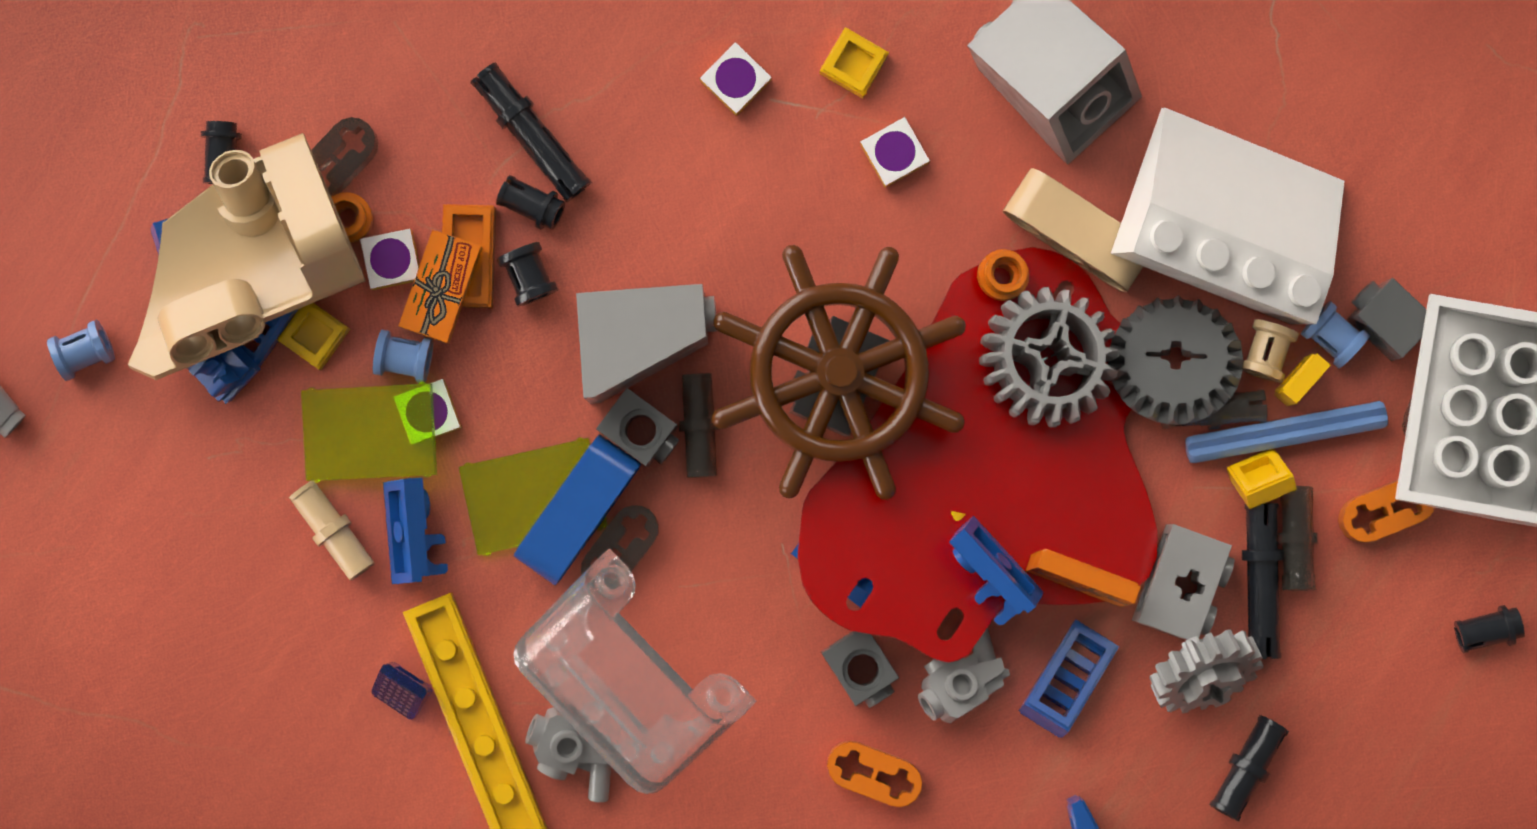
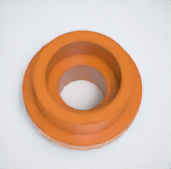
M342 192L332 196L331 198L339 216L345 210H353L355 212V223L351 227L344 229L350 243L360 241V239L368 234L372 226L373 215L370 206L362 197L354 193Z
M999 249L990 252L980 262L977 279L979 286L987 296L998 301H1008L1016 298L1025 290L1029 281V270L1026 262L1019 254L1011 250ZM996 268H1003L1009 273L1010 281L1008 284H1000L996 281L994 277Z

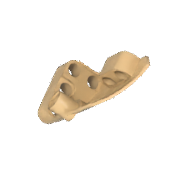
M303 133L259 150L261 156L255 159L243 150H231L219 155L212 162L209 169V176L213 185L162 223L159 257L153 290L137 345L128 363L130 369L154 380L161 379L254 340L263 332L265 323L365 282L347 233Z

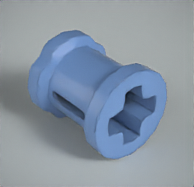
M1330 301L1322 308L1317 324H1307L1301 335L1306 339L1312 338L1334 357L1333 364L1340 369L1362 348L1370 334L1365 329L1358 331L1336 312L1337 306Z
M97 319L89 322L86 329L59 339L57 336H53L47 340V346L53 363L65 381L73 379L75 372L100 361L107 364L115 360L111 342Z
M382 329L375 347L373 374L382 376L385 371L413 376L416 382L425 384L432 361L433 339L424 337L419 342L392 337L390 331Z

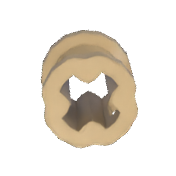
M1255 319L1252 328L1256 330L1247 360L1243 362V371L1262 379L1282 383L1285 374L1281 370L1290 343L1297 341L1299 333L1273 322ZM1273 341L1269 357L1264 361L1269 343Z

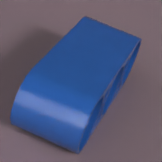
M599 434L525 536L513 557L556 586L631 482L642 463Z

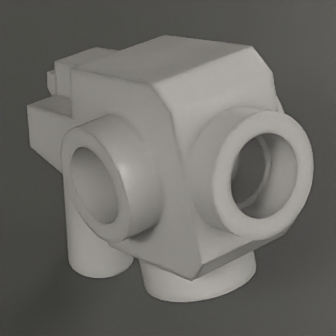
M988 627L972 649L973 654L969 657L950 663L934 659L924 666L929 675L922 681L921 689L923 692L918 694V700L924 712L933 721L941 718L943 722H954L989 699L988 696L1004 686L1003 679L1010 676L1009 669L1004 668L1002 657L996 659Z
M556 706L548 709L545 716L535 714L528 728L525 743L533 746L534 754L539 762L537 769L541 773L558 780H565L568 773L574 775L577 768L589 771L588 799L593 802H607L609 800L611 764L615 763V753L622 750L621 742L613 739L612 732L592 725L589 718Z

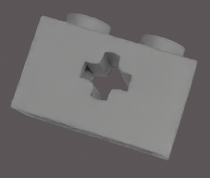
M1166 524L1157 548L1156 561L1150 577L1145 581L1132 621L1183 640H1188L1195 636L1200 637V634L1206 636L1210 632L1217 614V607L1211 605L1217 586L1224 588L1227 585L1234 567L1235 559L1228 557L1232 545L1175 524ZM1191 571V582L1197 584V591L1195 593H1186L1183 599H1181L1182 589L1175 586V580L1177 577H1187Z

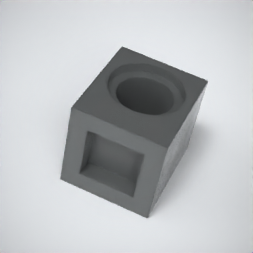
M1394 278L1382 282L1379 286L1374 281H1371L1352 300L1351 303L1357 309L1347 320L1359 331L1365 329L1370 334L1368 340L1390 361L1403 358L1422 338L1426 308Z
M628 388L624 390L596 428V430L646 467H649L653 460L662 465L680 441L673 435L678 425ZM637 417H648L656 425L654 439L642 446L633 444L627 435L630 422Z
M852 631L821 651L855 706L865 701L867 706L871 708L895 692L891 683L899 679L871 634ZM860 654L873 657L877 664L875 677L863 684L854 682L848 675L849 662Z

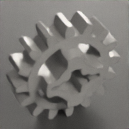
M1228 629L1215 637L1212 632L1206 634L1203 639L1195 636L1181 643L1183 648L1180 651L1168 653L1170 657L1168 661L1156 664L1157 672L1149 677L1152 683L1150 686L1160 707L1166 706L1167 711L1170 713L1178 708L1181 709L1182 713H1187L1199 706L1201 710L1206 709L1209 705H1214L1216 708L1232 700L1230 696L1233 692L1243 691L1242 685L1246 684V682L1257 678L1255 671L1263 668L1264 665L1261 661L1263 657L1253 637H1248L1243 630L1233 635L1231 629Z

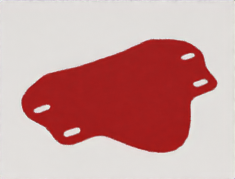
M1029 247L1012 250L1024 259L1029 270V281L1024 291H1029L1036 299L1041 288L1049 287L1053 294L1060 283L1068 281L1074 288L1070 305L1073 306L1083 297L1088 298L1089 305L1085 313L1089 317L1098 311L1104 312L1103 320L1096 324L1100 332L1112 329L1115 331L1114 334L1116 333L1121 323L1110 314L1090 276L1081 267L1065 256L1047 249ZM979 265L961 273L951 283L932 322L934 324L952 316H959L966 324L964 333L956 338L926 349L929 363V380L925 398L960 413L965 420L963 429L957 433H952L916 418L901 438L882 451L896 486L895 495L888 500L880 499L876 495L862 459L835 462L810 489L803 502L797 555L802 586L812 603L827 618L850 631L894 637L933 659L948 663L958 661L970 654L995 615L1004 608L1005 599L1001 595L999 597L990 596L981 604L975 601L976 593L987 582V579L984 581L977 572L970 573L965 570L953 554V549L955 548L949 543L957 530L972 516H975L1025 572L1031 554L1049 549L1136 582L1140 586L1150 577L1157 558L1158 530L1152 506L1124 433L1126 417L1132 409L1121 399L1113 385H1110L1108 381H1103L1110 389V394L1104 399L1095 398L1098 408L1094 412L1087 414L1080 410V420L1072 424L1066 421L1062 415L1060 425L1056 427L1048 426L1044 414L1038 424H1028L1027 408L1017 417L1010 416L1009 410L1014 402L1010 398L999 404L994 402V396L1002 390L998 382L991 386H986L983 381L987 375L994 372V367H984L979 364V358L982 355L994 351L984 347L980 342L985 334H996L988 325V321L994 315L1003 316L1001 306L1007 301L992 299L982 291L977 279ZM1003 268L995 269L994 277L996 281L1000 284H1008L1010 281L1009 273ZM1018 296L1011 301L1018 304ZM1033 319L1022 323L1014 339L1021 341L1028 337L1040 339L1042 331L1048 327L1050 319ZM1069 329L1068 339L1074 349L1084 353L1080 341ZM1112 338L1104 342L1105 347L1110 348ZM1048 346L1040 352L1042 359L1047 358L1044 363L1050 368L1058 363L1057 356L1051 357L1054 352ZM1013 361L1017 373L1029 386L1030 374L1028 369L1024 365ZM905 370L895 384L896 386L903 389L905 384ZM1077 373L1070 377L1059 375L1056 384L1050 387L1048 396L1060 397L1072 394L1081 383L1083 375ZM885 403L880 405L870 420L873 431L891 416L895 410L894 407ZM951 511L964 513L965 516L961 520L956 521ZM1026 572L1044 592L1038 604L1082 605L1106 602ZM861 579H870L873 583L872 592L860 609L850 610L846 603L848 596ZM951 609H960L964 615L962 623L949 640H941L937 635L938 627Z

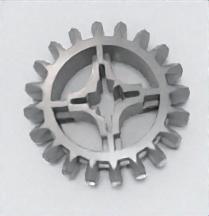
M1049 287L1041 288L1036 299L1029 291L1022 292L1018 296V304L1008 300L1001 306L1003 316L994 315L988 321V325L996 334H985L981 338L980 343L994 351L984 354L979 358L980 365L994 367V372L983 379L984 384L991 386L998 382L1002 388L994 396V402L999 404L1008 398L1012 399L1014 402L1009 410V414L1012 417H1017L1027 408V420L1030 425L1038 424L1043 414L1049 427L1060 425L1062 415L1070 424L1080 420V410L1087 414L1094 412L1098 408L1095 398L1104 399L1110 394V389L1103 381H1111L1117 377L1118 371L1114 367L1105 364V362L1116 359L1120 351L1115 348L1105 347L1104 343L1114 337L1115 331L1106 329L1100 332L1096 324L1103 320L1104 312L1098 311L1089 317L1085 313L1089 305L1088 298L1083 297L1073 306L1070 305V290L1063 289L1060 291L1055 301ZM1033 319H1050L1049 325L1042 331L1040 339L1029 337L1024 341L1014 339L1022 323ZM1069 329L1080 341L1084 353L1074 349L1068 339ZM1048 346L1054 352L1051 357L1057 356L1058 363L1050 368L1044 363L1047 358L1042 359L1040 352ZM1013 361L1024 365L1028 369L1030 374L1029 386L1017 373ZM1074 373L1083 375L1081 383L1072 394L1060 397L1048 396L1050 387L1056 384L1059 375L1069 377Z

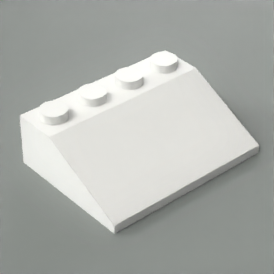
M1161 108L1111 254L1286 323L1317 324L1334 275L1345 181L1168 108Z
M1435 294L1429 295L1395 496L1396 500L1487 519L1537 527V312Z

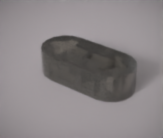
M350 117L342 119L311 150L320 172L325 170L332 161L336 163L326 176L327 180L331 183L328 187L331 197L341 193L377 153L379 144L377 134L367 122L360 118ZM363 130L365 134L361 140L366 146L364 150L358 153L356 150L351 149L339 160L337 156L347 145L346 141L342 138L344 134L350 131L356 135Z
M637 505L625 507L616 514L581 563L583 580L591 589L598 592H610L619 588L639 564L659 534V523L651 510ZM641 514L648 519L644 526L649 532L648 537L645 540L636 537L626 549L618 543L627 532V528L622 524L627 516L637 519ZM614 549L622 553L613 566L615 572L618 573L617 578L614 581L605 578L600 583L596 582L593 578L596 569L591 565L592 561L596 557L601 560L607 559Z

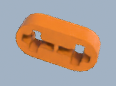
M1398 480L1345 502L1339 511L1338 522L1341 531L1350 540L1371 542L1426 520L1432 515L1435 508L1416 504L1418 512L1415 514L1411 508L1393 511L1391 503L1399 501L1395 499ZM1361 505L1364 511H1374L1381 508L1384 516L1374 519L1369 523L1371 531L1366 533L1364 528H1354L1352 526L1351 520L1358 516L1356 507Z
M850 740L837 744L828 755L827 768L829 775L836 784L845 789L896 807L911 804L921 792L922 780L920 773L913 764L905 759ZM854 750L859 752L858 761L873 769L870 776L853 772L850 779L841 776L842 767L835 764L838 756L847 757L850 751ZM899 768L905 769L907 771L906 779L913 783L910 791L901 790L898 797L890 795V785L876 779L879 771L889 775H896Z

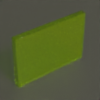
M421 381L418 384L317 390L310 387L307 390H301L306 481L318 483L321 480L423 476L428 478L432 475H437L432 383L427 384Z
M579 437L572 442L473 464L467 462L459 467L478 555L489 556L492 552L519 547L590 446L589 438ZM606 517L596 531H601L604 527H608Z

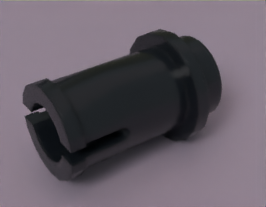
M206 121V131H201V137L206 138L203 183L213 184L209 176L212 162L224 152L236 150V140H240L242 134L237 133V123Z
M512 175L507 177L506 182L504 181L496 199L498 206L506 207L535 221V227L540 230L544 227L554 229L565 208V202L558 199L557 192L551 191L547 194L516 179Z
M1501 605L1498 607V612L1462 621H1454L1456 639L1463 654L1468 653L1470 650L1507 642L1509 646L1516 644V639L1525 636L1523 621L1516 607L1507 609L1505 605Z

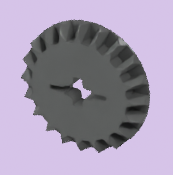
M1179 295L1167 300L1157 297L1148 305L1143 307L1138 305L1129 317L1122 319L1118 330L1111 340L1110 348L1120 351L1116 359L1108 361V365L1118 371L1117 377L1111 380L1116 392L1136 413L1159 423L1189 424L1213 415L1232 398L1241 380L1244 360L1241 340L1238 339L1233 324L1228 323L1221 316L1218 308L1211 309L1203 305L1200 299L1189 301L1182 299ZM1178 347L1181 348L1182 356L1190 357L1191 360L1182 361L1181 369L1175 370L1171 369L1170 362L1161 359V356L1170 355L1171 348Z

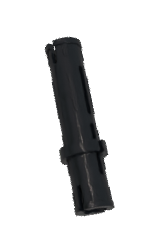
M496 62L477 74L478 77L473 78L470 83L497 114L496 122L502 129L507 127L513 136L516 137L525 151L556 187L564 201L567 203L584 191V188L588 187L592 182L578 168L569 154L538 118L532 109L534 103L528 96L524 98L500 70Z
M1264 503L1249 509L1245 504L1247 549L1242 550V560L1247 561L1248 637H1253L1263 659H1267V657L1279 659L1281 658L1278 561L1283 560V550L1278 549L1277 509H1279L1278 503Z

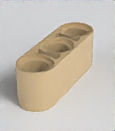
M1031 168L1003 209V213L1018 226L1105 283L1122 292L1129 290L1144 267L1111 254L1121 225L1119 221L1039 170Z

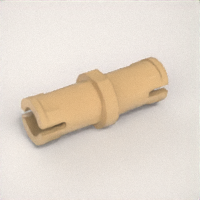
M315 481L308 482L289 497L315 533L312 538L318 547L325 546L349 580L355 579L375 564L348 527L352 522L346 514L339 515Z

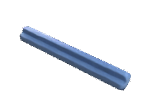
M1376 401L1189 436L1185 439V449L1190 463H1199L1382 429L1388 426V415L1384 403Z

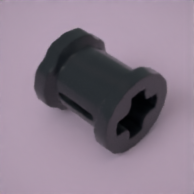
M540 242L519 247L497 258L499 266L506 267L517 294L514 300L518 307L535 302L558 291L556 283L550 282L539 256L542 250Z

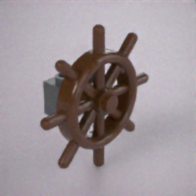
M789 245L783 250L782 258L796 291L794 296L781 304L762 327L727 312H720L713 319V325L717 331L753 346L749 369L752 396L717 409L712 415V423L718 429H726L756 416H761L772 433L794 450L779 485L780 494L785 498L790 499L798 495L811 463L815 458L834 462L862 459L876 495L883 500L891 499L896 493V486L882 453L884 449L901 438L916 418L952 433H957L964 427L965 420L960 413L932 402L925 397L929 380V363L926 349L962 335L966 329L965 321L959 316H952L918 330L909 315L896 302L884 295L899 260L897 250L892 247H885L879 252L865 286L852 283H828L816 286L802 250L796 245ZM841 305L854 307L855 310L850 322H846L835 316L829 319L825 307ZM804 314L812 331L807 347L782 336L786 329ZM874 317L884 323L896 339L890 341L869 332L868 330ZM773 356L802 367L807 372L804 373L797 370L793 380L773 387ZM904 358V389L875 377L878 368ZM866 396L895 408L891 416L874 431L863 405ZM794 402L789 413L807 420L804 429L800 428L788 417L782 406ZM826 429H829L845 437L850 436L852 432L854 439L829 440L823 438Z

